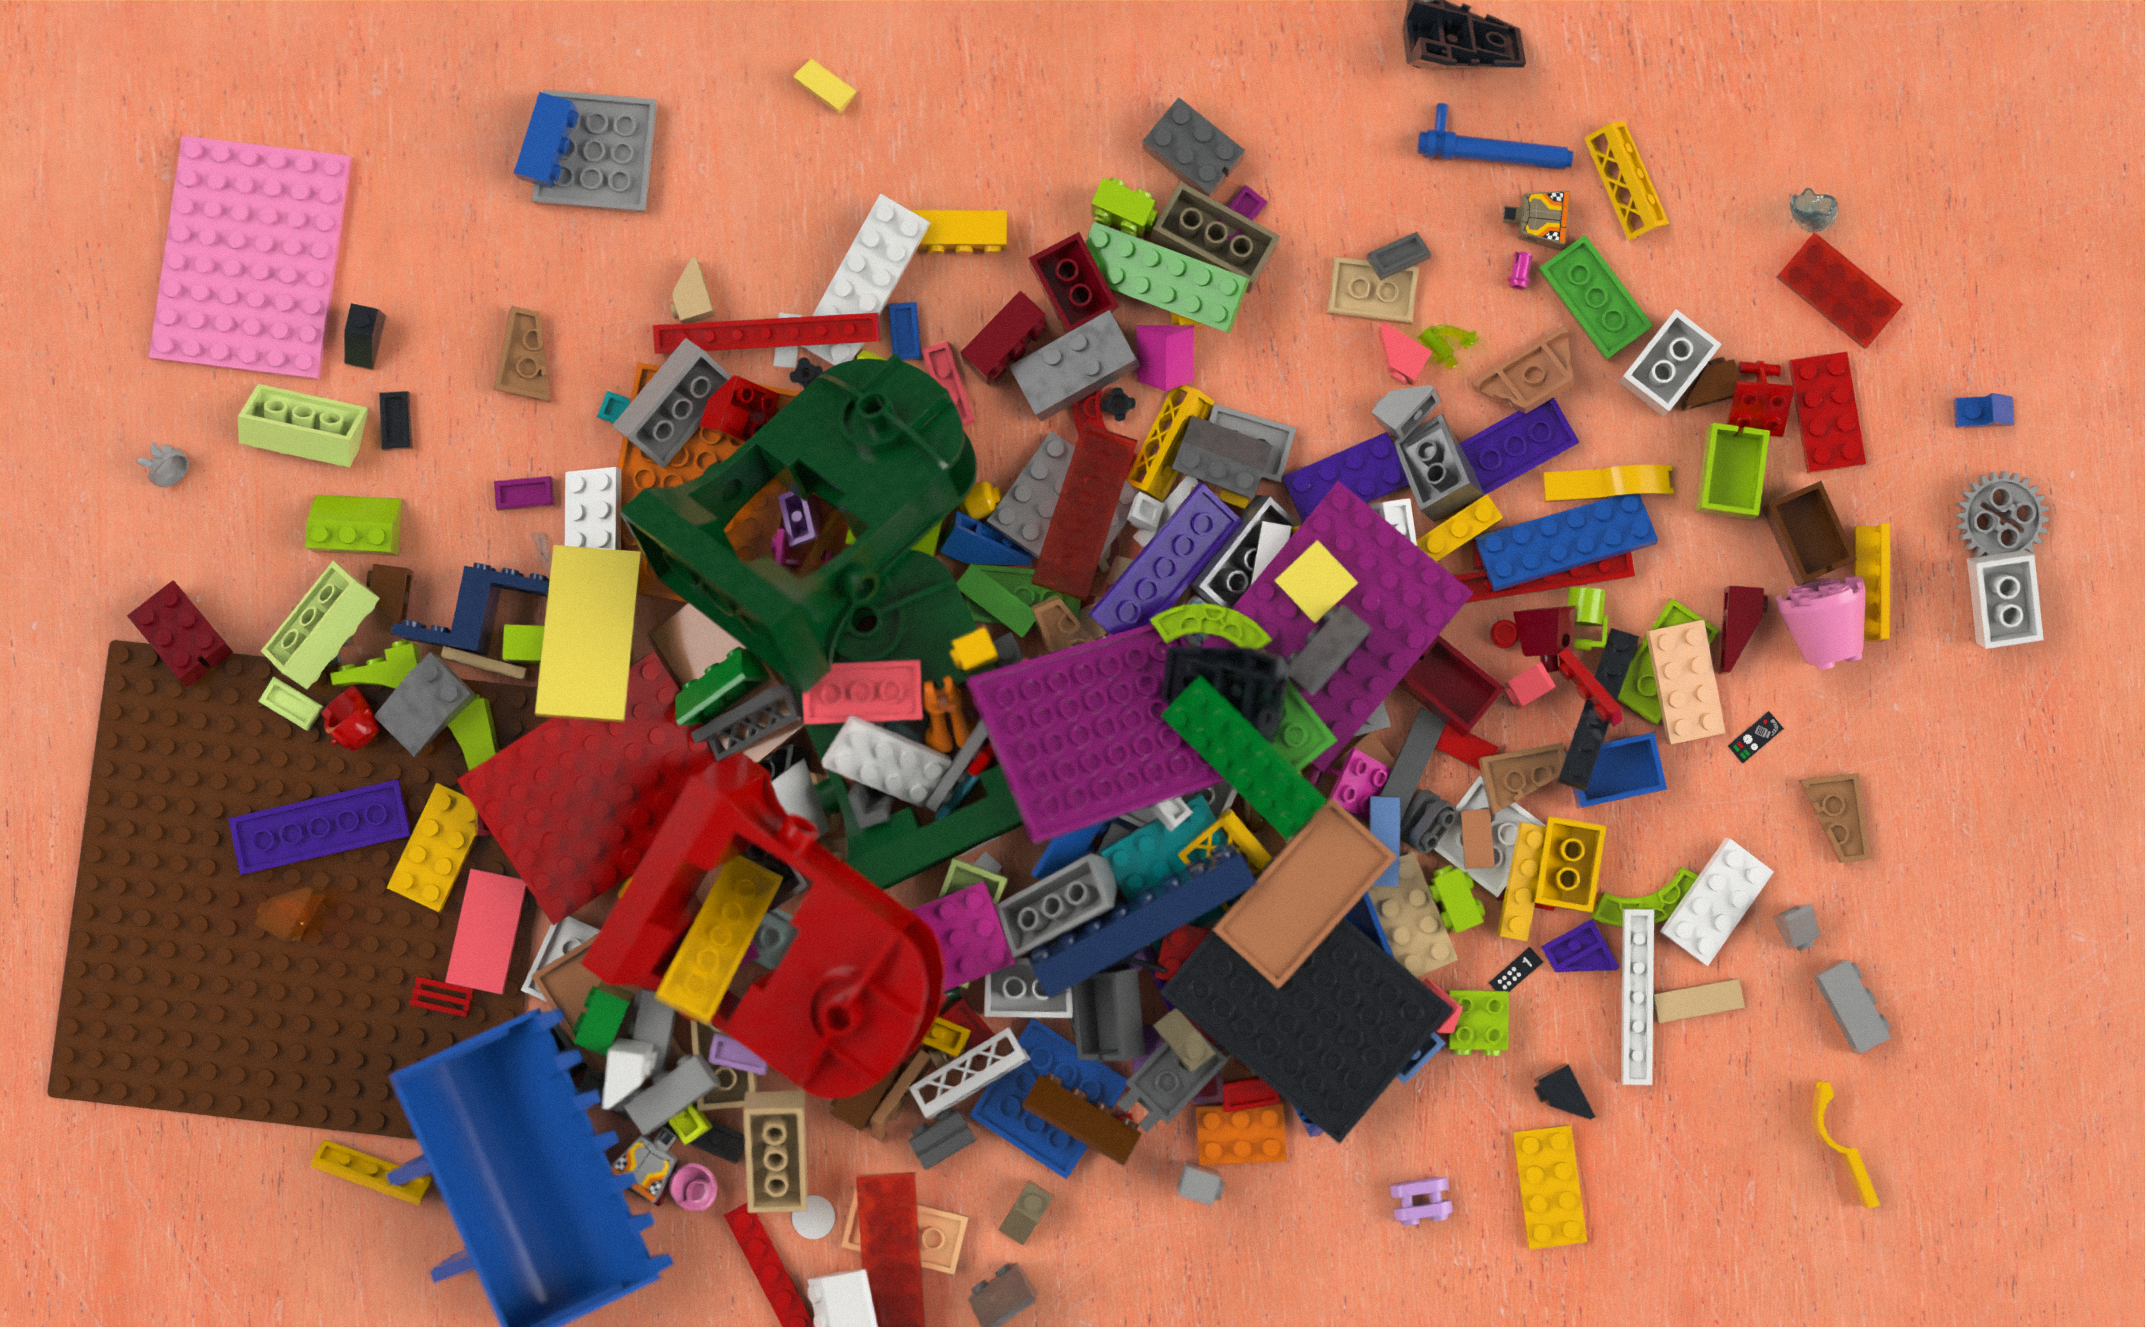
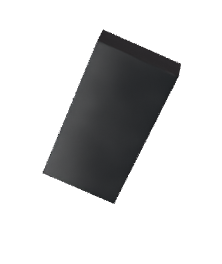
M408 391L379 393L382 450L412 449L410 393Z

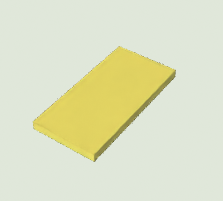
M553 545L535 710L536 716L624 723L641 552Z

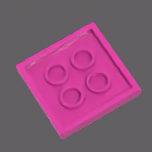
M985 881L911 910L929 924L939 939L945 960L944 991L1017 963L1016 959L1013 958Z

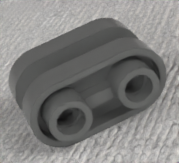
M1430 790L1419 792L1407 807L1400 822V840L1410 844L1412 848L1422 854L1430 852L1437 846L1440 839L1454 823L1456 818L1455 806L1444 799H1440L1437 794Z

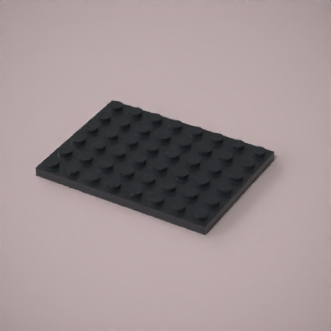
M1270 858V860L1265 864V866L1260 870V872L1254 877L1255 880L1262 874V872L1271 864V862L1275 858ZM1242 892V893L1239 895V897L1233 902V904L1228 908V910H1229V909L1235 904V902L1244 894V892ZM1345 917L1337 923L1279 989L1211 929L1159 991L1163 997L1338 1144L1349 1134L1453 1009Z

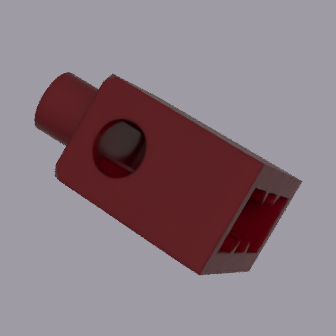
M1575 606L1513 611L1523 655L1525 657L1540 656V661L1547 672L1559 671L1558 653L1567 647L1571 652L1574 650Z

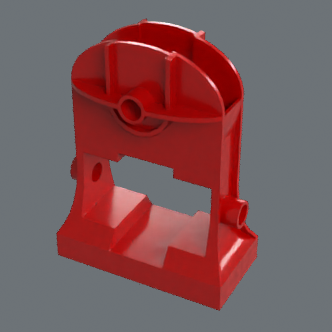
M741 751L691 777L581 963L582 966L608 985H632L658 992L703 906L695 893L708 871L711 872L744 853L752 841L791 865L813 881L814 884L790 921V924L799 929L800 932L778 968H774L752 983L742 1000L726 989L710 1022L807 1093L824 1099H841L867 1090L905 1061L928 1035L947 996L943 993L945 985L943 950L938 937L929 924L817 843L815 839L819 831L816 826L802 816L796 814L788 815L776 797L769 771ZM678 1011V1012H679L682 1016H684L685 1018H687V1019H689V1020H691V1021L700 1022V1021H698V1020H696V1019H694V1018H692V1017H690V1016H688V1015H686V1014H684V1013Z

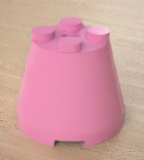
M1847 576L1844 582H1841L1839 579H1819L1789 588V595L1785 597L1783 595L1776 596L1778 610L1803 658L1810 665L1816 664L1817 669L1831 668L1835 666L1834 662L1844 659L1846 662H1852L1862 658L1866 590L1863 578L1859 576Z

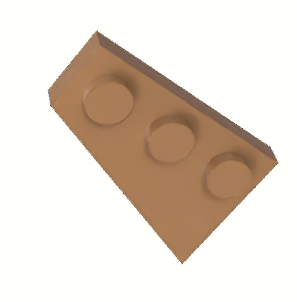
M511 306L494 390L550 402L540 312Z
M1057 595L1031 606L1048 654L1095 641Z
M1558 743L1478 759L1491 816L1558 778L1566 758L1564 744Z
M1859 773L1799 780L1839 863L1871 859Z
M920 1050L916 1057L914 1055L909 1057L903 1067L905 1072L900 1079L895 1078L890 1083L886 1091L888 1093L887 1097L882 1103L878 1102L870 1116L872 1135L881 1143H883L888 1135L884 1130L890 1120H897L902 1112L903 1098L905 1096L909 1098L913 1095L909 1087L922 1080L931 1066V1057L923 1050Z

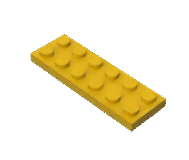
M741 855L726 862L654 999L708 1025L784 877Z

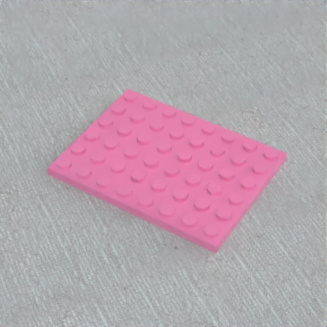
M182 136L149 358L320 380L352 158L346 155Z

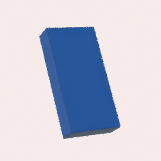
M917 302L888 304L892 355H899L901 361L922 360Z

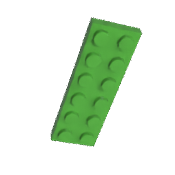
M1093 221L1086 245L1110 289L1230 334L1250 279Z

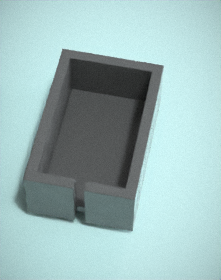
M1179 97L1143 139L1142 144L1144 151L1189 187L1210 198L1224 183L1225 176L1229 177L1244 159L1245 150Z
M1137 967L1104 968L1071 986L1078 1060L1103 1059V1061H1126L1146 1055Z

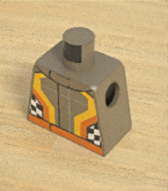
M1571 191L1526 193L1521 198L1520 207L1504 206L1502 223L1518 224L1517 238L1520 240L1562 250L1566 243Z

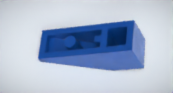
M956 511L941 537L940 552L950 559L959 560L966 564L1030 566L1033 560L1032 554L989 525Z

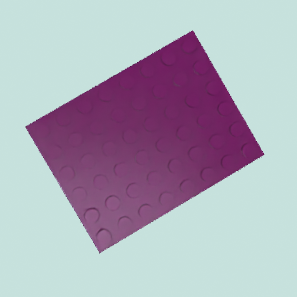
M1339 481L1336 482L1231 608L1254 621L1271 638L1272 642L1260 650L1265 649L1267 652L1279 655L1285 662L1295 649L1299 653L1307 645L1303 640L1314 628L1320 630L1324 626L1326 621L1323 617L1328 611L1314 623L1274 580L1318 540L1358 582L1335 606L1338 609L1341 605L1346 606L1372 628L1370 632L1314 695H1311L1290 675L1288 676L1289 681L1337 739L1335 744L1311 762L1322 772L1326 770L1473 594L1471 590ZM1210 634L1200 647L1238 646L1223 637Z
M1148 624L968 679V687L1033 845L1227 782L1161 716L1170 706L1161 700L1167 649L1169 647H1189L1185 636L1167 644L1155 626Z

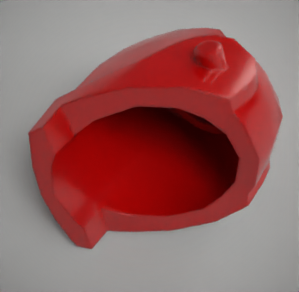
M350 685L337 695L321 712L325 718L324 729L333 738L331 740L332 745L336 746L339 743L344 749L347 748L353 752L372 741L381 729L365 697L353 685Z

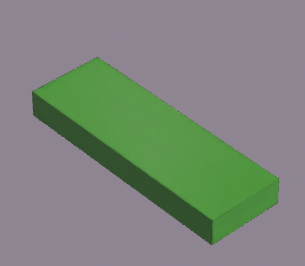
M972 563L956 583L962 593L1023 639L1036 623L1033 612L1028 605Z

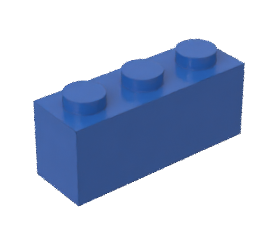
M539 92L514 170V174L518 179L550 189L552 188L553 181H558L561 173L560 159L562 154L566 155L570 145V139L567 137L570 128H574L578 120L577 108L572 101Z

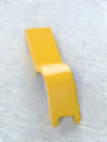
M1626 465L1592 470L1544 472L1542 474L1544 502L1604 499L1630 494L1673 495L1674 488H1670L1669 472H1672V465Z
M1818 1081L1815 1085L1811 1115L1814 1132L1823 1144L1841 1153L1862 1206L1868 1209L1876 1207L1880 1203L1857 1148L1838 1145L1828 1136L1824 1126V1112L1828 1102L1835 1095L1829 1081Z

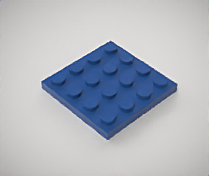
M1032 1017L1017 1040L1021 1048L1026 1050L1031 1060L989 1084L969 1116L1067 1180L1088 1145L1021 1107L1040 1073L1046 1076L1050 1072L1063 1080L1061 1084L1063 1087L1071 1091L1074 1086L1089 1095L1086 1099L1094 1105H1097L1100 1101L1110 1108L1114 1107L1127 1086L1125 1082L1128 1079L1099 1060H1078L1077 1046Z

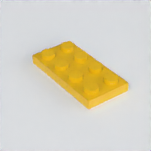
M436 783L389 881L388 889L437 912L442 911L477 837L475 836V808L467 796Z
M1571 1125L1512 1132L1528 1249L1587 1242Z

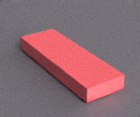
M946 341L922 349L929 375L944 388H947L961 416L963 426L975 423L949 342Z

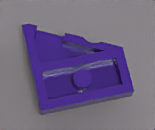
M1593 919L1587 920L1540 946L1554 972L1619 969Z

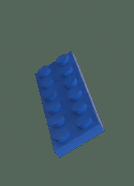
M1640 494L1614 496L1480 535L1474 539L1493 592L1653 546L1658 542Z

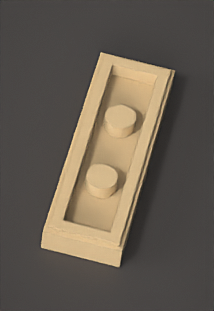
M443 646L441 656L447 660L527 681L530 678L531 670L446 646Z
M1739 979L1653 994L1657 1023L1745 1008Z

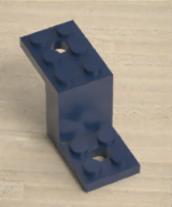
M474 562L473 567L464 566L451 630L437 625H431V630H428L426 625L403 619L402 624L393 623L391 634L404 640L488 655L501 588L548 597L550 579L547 576L530 573V578L524 577L525 574L508 568H502L501 572H496L497 569L491 568L490 565Z

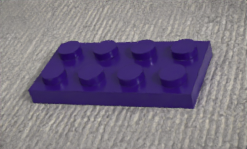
M1553 397L1527 414L1517 411L1459 444L1477 476L1484 495L1572 448L1579 443V440Z
M1388 432L1282 477L1301 523L1306 520L1337 481L1341 482L1366 504L1410 485Z

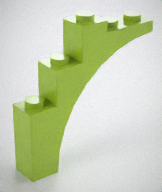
M409 640L397 641L392 643L393 648L384 649L387 661H384L383 657L367 660L366 666L357 668L355 664L338 667L339 672L330 673L332 684L338 687L359 684L381 685L396 689L409 672L422 661L419 645L410 643ZM476 694L477 697L448 725L463 750L469 771L500 751L489 700L480 698L479 694Z

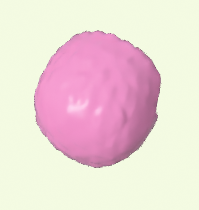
M688 1163L682 1165L670 1178V1194L674 1201L685 1210L704 1211L716 1199L718 1190L716 1177L702 1164Z

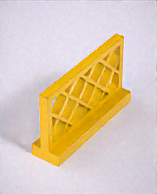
M1229 807L1220 814L1221 817L1192 840L1178 854L1185 864L1190 862L1186 855L1195 848L1206 849V857L1210 856L1211 849L1218 846L1211 845L1212 833L1222 826L1228 833L1227 845L1232 843L1233 838L1238 846H1235L1238 851H1244L1247 855L1246 865L1251 873H1259L1271 858ZM1206 838H1208L1207 845L1201 844ZM1251 861L1257 868H1250ZM1226 901L1220 904L1226 912L1229 908Z

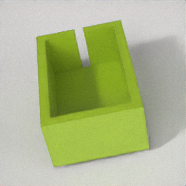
M1711 423L1706 428L1695 512L1753 520L1759 516L1770 436L1769 430L1744 427L1738 432L1739 426Z

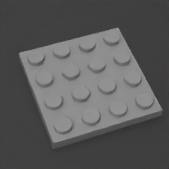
M543 90L545 94L572 101L577 108L578 120L576 126L570 128L567 137L570 139V145L566 155L562 154L559 163L561 165V173L558 181H553L551 189L534 184L532 202L535 204L646 213L657 100Z
M1051 431L988 518L986 524L1082 587L1129 521L1127 518L1135 495L1139 492L1145 493L1131 486L1129 482Z

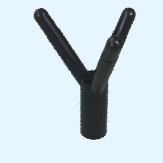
M1150 943L1106 967L1110 969L1127 963H1133L1158 972H1167L1165 967L1135 958V955L1149 947Z

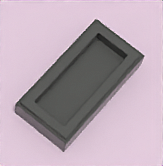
M1418 232L1367 254V260L1380 280L1424 262L1431 257V252Z

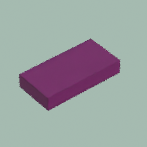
M1245 185L1228 205V208L1254 221L1268 202ZM1237 230L1232 237L1228 235L1227 239L1231 242L1234 237L1241 235L1243 232Z
M551 476L494 481L496 510L498 511L555 506L553 478Z

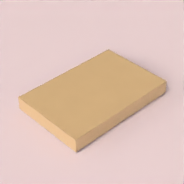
M1334 256L1327 314L1412 325L1419 267L1412 266L1380 280L1368 260Z

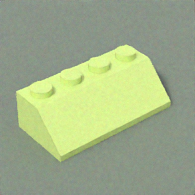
M258 384L238 415L239 444L350 468L359 452L368 415V407Z
M332 561L261 652L283 674L308 689L312 683L319 679L321 672L327 664L338 655L340 648L346 640L355 634L358 625L366 615L374 610L380 598L339 564Z

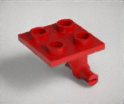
M1757 360L1756 363L1740 361L1739 373L1755 374L1756 382L1736 381L1727 425L1739 426L1738 432L1742 428L1748 427L1769 430L1770 436L1783 437L1795 390L1794 386L1767 383L1766 375L1780 376V364H1765L1761 360Z

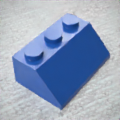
M1108 820L1053 838L1031 875L1043 880L1091 854L1096 847L1091 842L1096 834L1102 837L1110 821Z

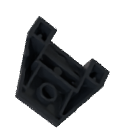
M1408 0L1402 27L1407 64L1416 68L1430 70L1524 68L1526 60L1521 31L1516 26L1489 14L1485 18L1470 12L1471 6L1464 3L1459 7L1446 0Z
M1169 647L1167 649L1161 700L1171 705L1201 675L1271 745L1273 744L1283 720L1289 668L1281 656L1254 647Z

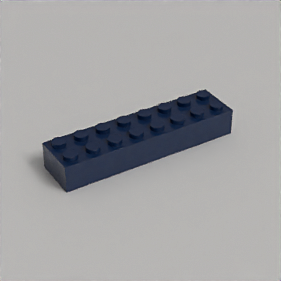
M1227 843L1218 845L1212 849L1210 856L1204 859L1198 857L1191 860L1185 865L1186 869L1176 874L1173 871L1160 878L1161 882L1151 888L1149 885L1140 888L1134 893L1135 897L1130 900L1115 902L1108 912L1091 918L1075 930L1071 929L1050 944L1047 945L1045 943L1032 950V954L1028 955V959L1048 999L1255 886L1257 883L1233 843L1227 845Z

